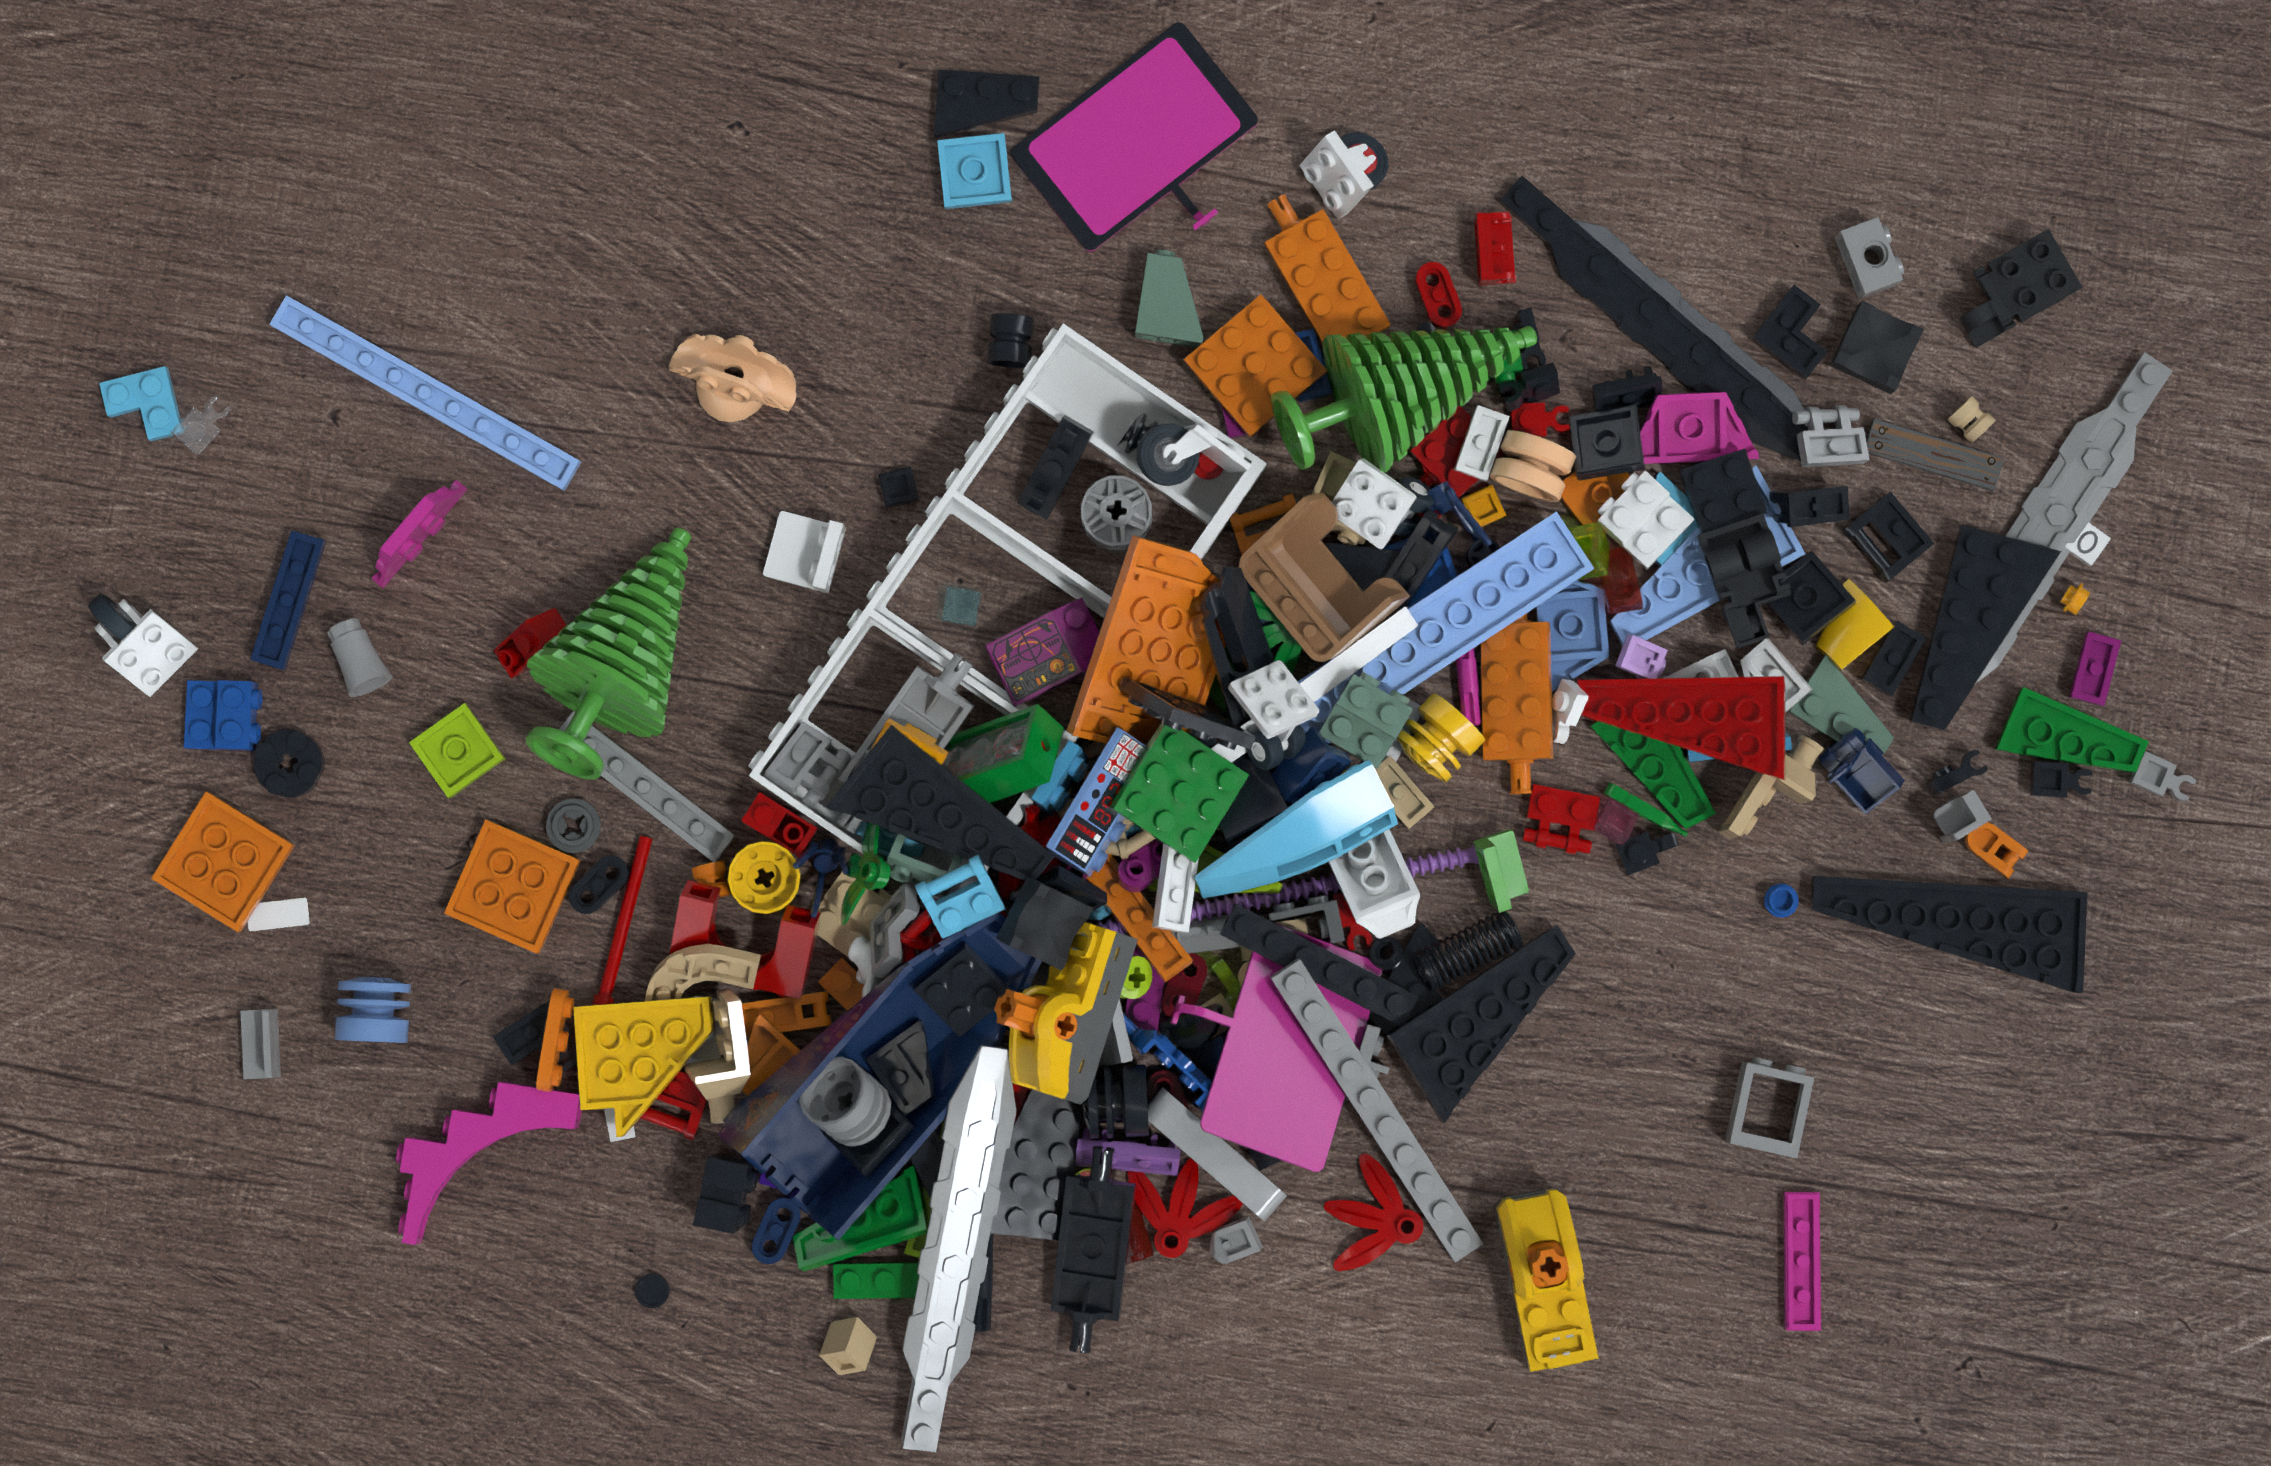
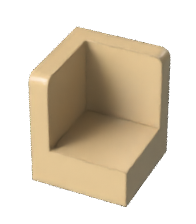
M858 1317L833 1321L829 1326L819 1356L838 1375L865 1371L877 1339L876 1335Z

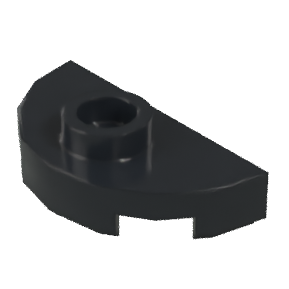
M1218 1003L1204 1007L1223 1015V1006ZM1191 1014L1180 1015L1176 1025L1170 1023L1171 1019L1158 1023L1162 1035H1165L1175 1046L1184 1049L1198 1048L1209 1042L1220 1026L1216 1022Z

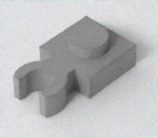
M2145 751L2136 773L2132 774L2129 783L2159 797L2164 796L2167 789L2175 800L2188 801L2189 796L2180 792L2179 785L2182 782L2195 785L2196 780L2190 775H2174L2173 773L2177 765Z

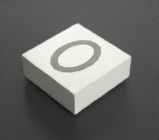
M2088 522L2074 543H2067L2065 547L2070 550V554L2090 567L2111 538Z

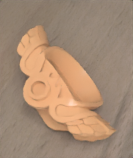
M693 334L678 346L669 364L670 371L677 372L688 379L696 380V392L700 405L710 416L719 421L736 422L745 420L757 412L762 405L780 408L789 412L796 400V380L792 371L774 356L765 352H758L753 346L754 342L746 336L736 335L735 338L724 340L716 335L700 336ZM730 367H737L742 370L744 376L739 378L725 373V370Z

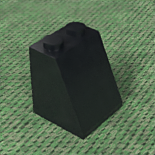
M1248 753L1232 762V764L1249 774L1218 825L1229 851L1288 808L1269 770H1262L1255 766L1250 760Z

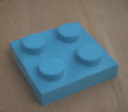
M1070 740L1055 761L1050 782L1040 785L1031 797L1040 810L1050 816L1053 815L1055 810L1060 812L1064 808L1070 797V794L1067 793L1074 781L1079 783L1083 779L1089 768V765L1086 764L1089 759L1082 748Z

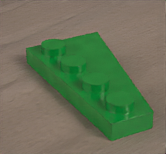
M2021 687L1994 750L2136 773L2149 741L2025 687Z
M1601 722L1591 725L1595 732L1685 829L1716 814L1680 747Z
M915 1166L909 1167L904 1170L903 1175L890 1181L839 1240L817 1223L794 1235L793 1241L798 1268L805 1272L927 1234L929 1219L921 1179Z

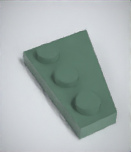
M1824 655L1807 681L1813 690L1795 704L1788 713L1835 743L1846 732L1849 733L1854 728H1857L1864 734L1865 741L1871 738L1885 754L1894 737L1828 656Z

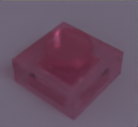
M1609 798L1604 804L1593 829L1623 846L1628 840L1639 814Z

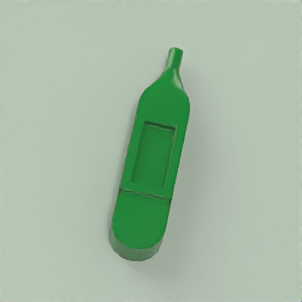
M1609 782L1603 794L1609 799L1622 804L1623 807L1660 828L1679 833L1685 838L1689 832L1680 828L1662 811L1629 794V792Z

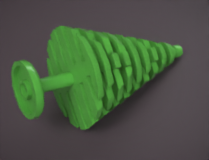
M1526 326L1512 333L1508 327H1498L1494 330L1495 338L1488 329H1474L1473 335H1470V331L1465 329H1454L1455 336L1452 337L1444 329L1431 331L1430 335L1424 330L1411 331L1409 335L1401 331L1390 332L1389 336L1381 332H1373L1368 334L1367 337L1361 335V333L1346 335L1347 339L1341 337V334L1326 335V338L1323 339L1322 347L1324 364L1335 402L1303 414L1294 397L1289 392L1277 391L1272 393V410L1284 445L1299 469L1304 470L1311 467L1315 460L1311 433L1344 421V426L1352 443H1356L1357 452L1361 458L1366 459L1386 473L1393 465V459L1394 462L1400 461L1408 454L1407 450L1410 445L1411 448L1417 446L1425 438L1424 433H1432L1438 428L1441 419L1448 420L1455 414L1457 405L1460 407L1465 405L1472 398L1473 390L1477 393L1487 386L1486 382L1489 380L1488 372L1490 377H1498L1504 371L1505 360H1507L1508 365H1512L1520 357L1519 349H1526L1537 343L1535 330L1531 326Z
M673 529L668 538V543L659 542L650 551L652 556H643L637 561L635 569H628L621 576L619 582L609 586L604 595L597 597L590 603L589 608L580 612L573 622L561 629L557 636L551 638L543 649L537 651L527 661V667L531 669L529 673L535 682L545 686L544 691L575 712L565 732L552 727L537 726L531 729L526 736V744L530 750L553 767L582 779L595 780L601 776L604 769L602 758L593 748L583 742L593 722L627 734L628 731L638 737H651V734L654 736L662 734L666 716L664 713L667 710L668 694L666 693L670 689L671 674L669 672L673 668V652L677 641L676 631L680 620L678 611L681 609L683 600L680 591H683L685 585V577L681 571H686L688 557L683 550L687 548L691 540V535L685 529Z

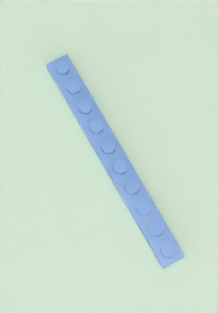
M287 295L269 324L564 492L581 464L580 460Z

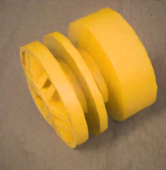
M1433 692L1417 709L1426 723L1422 726L1414 720L1408 719L1405 725L1414 736L1412 737L1401 730L1396 741L1401 745L1406 756L1422 771L1446 783L1452 776L1442 764L1446 763L1457 771L1461 765L1452 753L1457 750L1470 757L1485 741V738L1454 706Z
M761 841L747 845L736 854L729 867L728 883L731 894L742 907L753 913L771 914L781 911L793 901L799 891L801 875L799 868H793V864L796 862L795 858L787 849L777 843ZM764 869L766 873L773 872L775 876L770 880L771 886L769 888H765L763 884L757 885L755 883V880L759 878L758 871Z

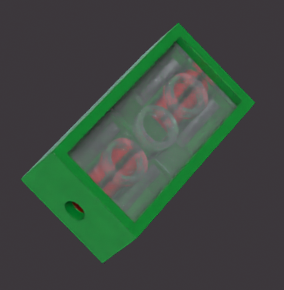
M1036 704L954 734L944 748L949 754L943 766L991 803L1050 782L1064 727L1041 706Z

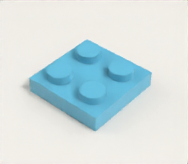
M1004 133L937 140L945 209L1012 202Z

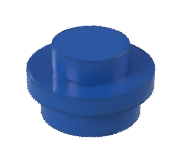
M1775 884L1764 895V906L1772 916L1778 918L1788 917L1798 907V895L1787 884Z

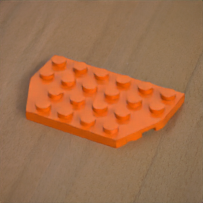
M1132 535L1066 732L1073 736L1107 744L1118 727L1141 743L1150 741L1162 720L1145 713V709L1128 702L1130 696L1119 690L1124 676L1205 705L1216 669L1202 624L1204 616L1201 610V600L1206 589L1212 584L1219 582V579L1203 565V561L1195 553ZM1216 618L1215 624L1219 632V636L1222 641L1223 647L1225 648L1226 642L1224 640L1222 631ZM1182 727L1183 731L1189 733V729Z

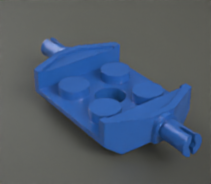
M1124 1014L1126 1030L1130 1038L1129 1041L1142 1055L1153 1046L1157 1050L1153 1056L1165 1068L1168 1069L1173 1065L1181 1073L1177 1079L1191 1093L1196 1090L1200 1092L1192 1104L1203 1113L1212 1081L1178 1050L1165 1035L1157 1034L1156 1030L1139 1029Z

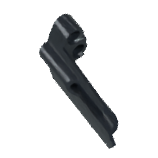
M1223 567L1219 582L1209 586L1202 596L1201 610L1204 616L1202 624L1226 705V711L1219 715L1241 727L1251 718L1229 691L1230 683L1275 661L1242 569ZM1216 618L1236 671L1231 669L1215 624ZM1197 737L1198 741L1210 749L1218 744L1216 742L1217 739L1209 737L1207 741Z

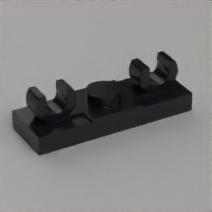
M1064 415L1017 503L1033 514H1037L1047 520L1094 431Z

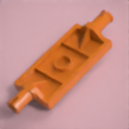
M1286 194L1279 196L1277 201L1274 199L1269 202L1267 206L1282 230L1280 234L1264 242V245L1312 328H1314L1322 345L1326 335L1341 334V337L1347 339L1346 335L1361 333V335L1367 337L1370 333L1383 332L1390 328L1389 320L1324 209L1304 220H1299Z
M1526 613L1481 643L1483 737L1485 738L1483 742V760H1502L1510 764V794L1512 795L1532 794L1530 764L1534 763V760L1553 759L1550 622H1531V620H1527Z

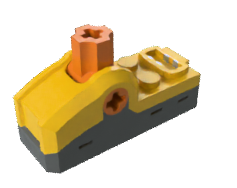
M1084 922L1072 941L1068 960L1063 970L1061 971L1050 965L1046 986L1034 985L1025 989L1022 993L1007 989L1002 997H998L994 1009L997 1014L996 1023L1010 1027L1009 1065L1012 1083L1077 1104H1082L1089 1097L1138 939Z
M1549 1187L1500 1197L1494 1206L1526 1368L1530 1372L1599 1359L1583 1284L1584 1272L1580 1250L1566 1196L1558 1190Z

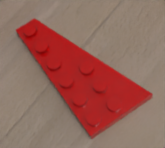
M1784 676L1577 680V685L1589 696L1581 713L1582 717L1785 781Z

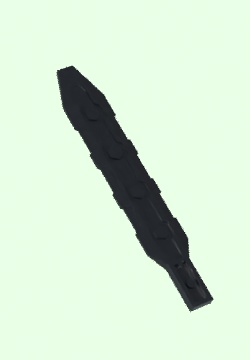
M1522 175L1502 197L1499 204L1550 247L1560 277L1585 299L1589 298L1620 325L1619 329L1636 344L1641 343L1670 368V373L1687 388L1691 387L1697 393L1726 392L1752 443L1801 462L1797 434L1801 431H1808V427L1805 424L1793 423V412L1804 410L1794 390L1766 366H1760L1732 341V336L1717 323H1711L1681 297L1679 290L1665 278L1660 279L1630 253V248L1605 226L1573 220Z

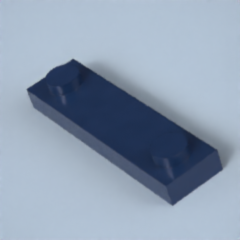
M291 530L250 660L286 671L326 545L325 540Z

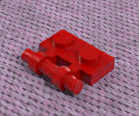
M1532 784V794H1530L1526 818L1538 820V829L1524 828L1522 841L1535 843V847L1543 849L1546 846L1565 849V853L1574 855L1576 852L1590 854L1592 841L1580 839L1579 834L1580 829L1594 831L1600 797ZM1550 823L1569 826L1568 835L1550 833Z

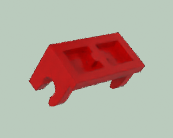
M1510 212L1476 213L1474 232L1478 286L1515 284L1512 217Z

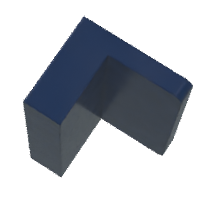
M1310 727L1305 733L1306 740L1299 753L1291 759H1284L1272 773V778L1285 801L1292 804L1315 790L1322 782L1331 781L1340 776L1352 762L1346 752L1328 745L1315 727Z

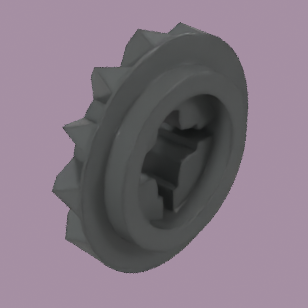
M573 798L559 802L552 808L547 817V835L553 845L564 852L581 853L592 847L601 834V819L597 811L591 804L581 799ZM566 815L573 820L585 816L582 819L583 822L579 825L584 836L572 832L564 837L563 835L566 833L569 825L563 816Z

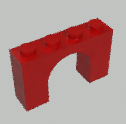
M687 880L679 899L669 955L683 948L703 944L727 947L719 938L715 927L721 888ZM787 905L781 919L776 947L768 953L761 955L754 987L751 990L761 989L776 993L780 997L801 999L808 980L821 916L820 912L817 913L815 918H812L810 916L811 910Z

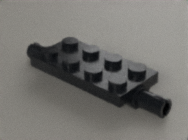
M1104 1146L1092 1147L1093 1155L1090 1176L1074 1174L1066 1176L1051 1311L1065 1313L1073 1321L1069 1350L1072 1352H1077V1348H1080V1353H1090L1093 1324L1097 1320L1102 1319L1119 1321L1121 1316L1136 1184L1111 1179L1112 1161L1115 1151L1111 1147H1106L1104 1152Z

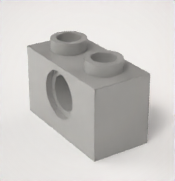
M1879 217L1844 229L1834 237L1859 300L1895 287L1903 280V264L1898 255H1893L1889 245L1892 242L1890 231L1886 224L1881 225ZM1866 250L1875 251L1879 256V264L1872 265L1865 260L1864 252Z

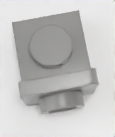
M1366 1024L1359 1051L1376 1078H1378L1380 1072L1388 1074L1390 1069L1389 1067L1371 1062L1372 1055L1378 1057L1384 1037L1379 1036L1381 1028Z

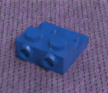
M187 680L184 748L255 751V743L259 744L261 739V725L256 723L257 709L260 710L262 708L263 702L262 690L258 689V683L252 681Z

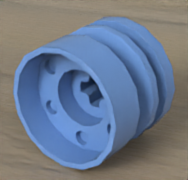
M357 977L346 981H338L337 990L353 991V999L337 998L336 1004L351 1007L352 1015L336 1017L334 1040L408 1043L409 1020L394 1017V1009L410 1007V1001L394 1000L395 992L411 993V984H404L392 978Z

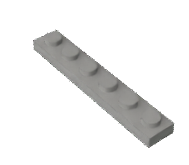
M574 711L567 718V720L564 722V724L560 727L559 730L565 732L567 726L569 725L575 713ZM593 725L591 726L583 742L593 748L602 758L604 769L601 776L712 862H716L736 835Z

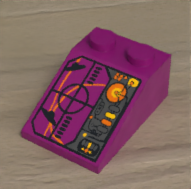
M1081 597L1029 622L984 647L1013 706L1017 707L1084 676L1100 632Z

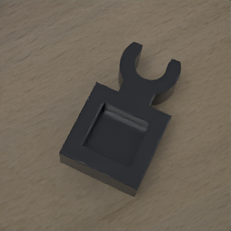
M2031 762L2030 796L2067 798L2068 789H2071L2077 795L2090 794L2091 789L2080 787L2078 780L2080 776H2091L2092 771L2089 769H2079L2069 774L2068 763Z

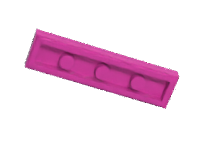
M1783 1192L1785 1330L1821 1331L1820 1192Z

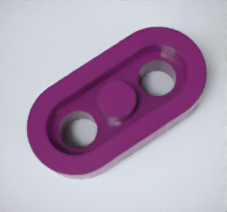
M1154 839L1130 854L1127 859L1122 860L1117 871V880L1123 889L1129 892H1140L1159 879L1162 856L1156 850L1163 849L1161 841ZM1134 867L1138 868L1141 871V874L1135 875L1130 871V869Z

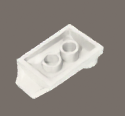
M1390 829L1328 862L1357 924L1365 927L1377 938L1381 939L1415 923L1420 893Z

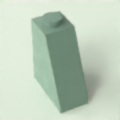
M1155 250V254L1148 253L1135 338L1198 348L1203 343V333L1182 259L1175 257V253L1168 250Z

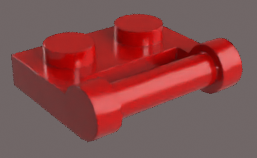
M680 1070L656 1099L691 1111L689 1121L650 1107L639 1120L643 1119L683 1133L684 1138L694 1141L708 1101L700 1093L688 1074Z

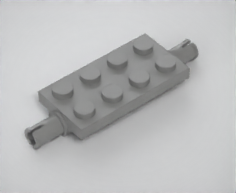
M954 653L953 658L939 677H933L917 666L838 779L843 783L847 781L871 751L888 718L902 726H905L907 723L937 739L935 744L944 749L974 707V705L958 695L956 690L967 672L973 667V664L966 659L960 668L956 670L964 657ZM843 813L837 819V822L844 827L852 816ZM854 817L846 829L851 833H856L863 820Z

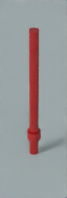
M639 836L598 994H594L592 1005L614 1003V998L611 997L652 845V838Z

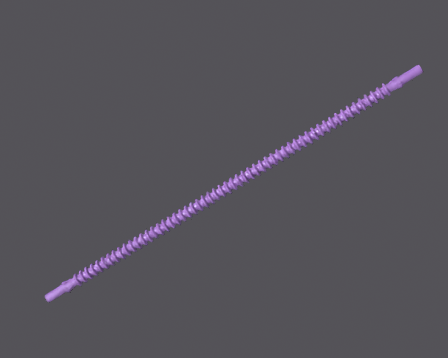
M1474 844L1465 850H1460L1459 847H1456L1455 852L1447 849L1446 854H1441L1440 851H1437L1436 856H1431L1430 853H1427L1426 858L1418 855L1417 860H1412L1411 857H1408L1407 862H1405L1412 878L1415 877L1416 873L1424 876L1425 871H1430L1431 874H1434L1435 869L1443 872L1445 867L1453 870L1454 865H1459L1460 868H1463L1465 863L1479 864ZM1331 873L1329 878L1321 875L1320 880H1315L1314 877H1311L1310 882L1302 879L1300 884H1296L1295 881H1292L1291 886H1286L1285 883H1282L1283 887L1279 894L1243 893L1242 896H1238L1237 893H1234L1232 898L1224 895L1223 900H1218L1217 897H1214L1213 902L1205 899L1203 904H1199L1198 901H1195L1194 906H1192L1190 924L1193 919H1198L1201 922L1202 917H1207L1208 920H1211L1212 915H1217L1218 918H1221L1222 913L1229 915L1234 904H1238L1249 911L1251 907H1256L1259 910L1260 905H1265L1269 908L1270 903L1279 905L1280 901L1289 903L1290 899L1298 902L1299 897H1304L1307 900L1309 895H1314V897H1318L1319 893L1328 895V891H1333L1334 894H1337L1340 887L1334 874ZM1108 919L1106 924L1098 921L1096 925L1121 934L1126 933L1117 921L1112 922L1111 919Z

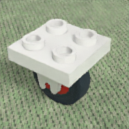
M1335 131L1326 135L1299 165L1304 171L1306 179L1314 185L1323 198L1325 206L1333 212L1338 220L1347 215L1370 190L1375 189L1384 180L1389 168L1387 153L1374 137L1366 133L1352 132L1340 138Z

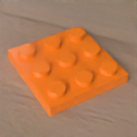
M1262 294L1184 359V363L1249 438L1274 418L1271 403L1272 393L1287 391L1296 400L1327 373V369Z
M206 791L151 879L236 932H241L295 845L214 794Z
M485 819L444 914L531 952L540 954L581 860Z

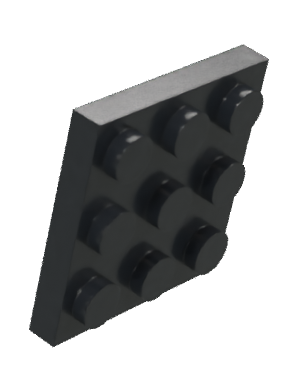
M1125 676L1119 686V690L1130 696L1129 703L1145 709V713L1161 719V723L1179 731H1181L1182 727L1189 729V733L1207 741L1209 737L1217 739L1216 742L1232 750H1235L1237 745L1251 749L1256 738L1254 735L1205 705Z

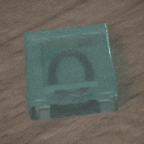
M947 587L942 621L976 627L981 592Z

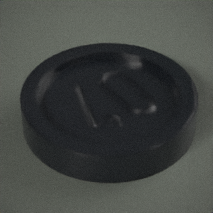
M656 1273L643 1276L635 1287V1296L638 1302L647 1308L660 1307L667 1301L670 1295L668 1281L662 1275Z

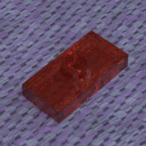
M1623 548L1596 551L1595 558L1608 613L1615 614L1643 609V600L1632 556Z

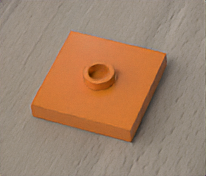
M1576 472L1563 480L1565 488L1561 500L1593 543L1606 534L1597 525L1598 519L1601 517L1598 510L1610 497L1617 500L1625 492L1621 486L1630 477L1628 473L1578 481Z

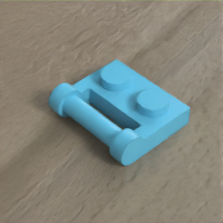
M979 855L969 858V863L928 883L922 881L915 885L918 895L942 939L1005 909L1004 903ZM974 875L978 878L977 881L935 901L933 897Z

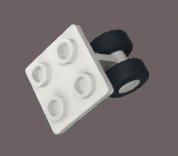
M1361 458L1352 469L1332 503L1337 509L1339 521L1377 548L1383 549L1393 533L1403 537H1410L1420 522L1417 513H1426L1434 504V499L1426 493L1431 489L1422 481L1412 477H1403L1397 482L1366 459Z
M1278 660L1231 682L1228 687L1229 691L1259 728L1250 733L1256 738L1251 749L1246 748L1253 764L1262 770H1269L1279 765L1283 758L1291 759L1295 757L1306 740L1304 730L1300 724L1316 717L1319 709L1283 662Z

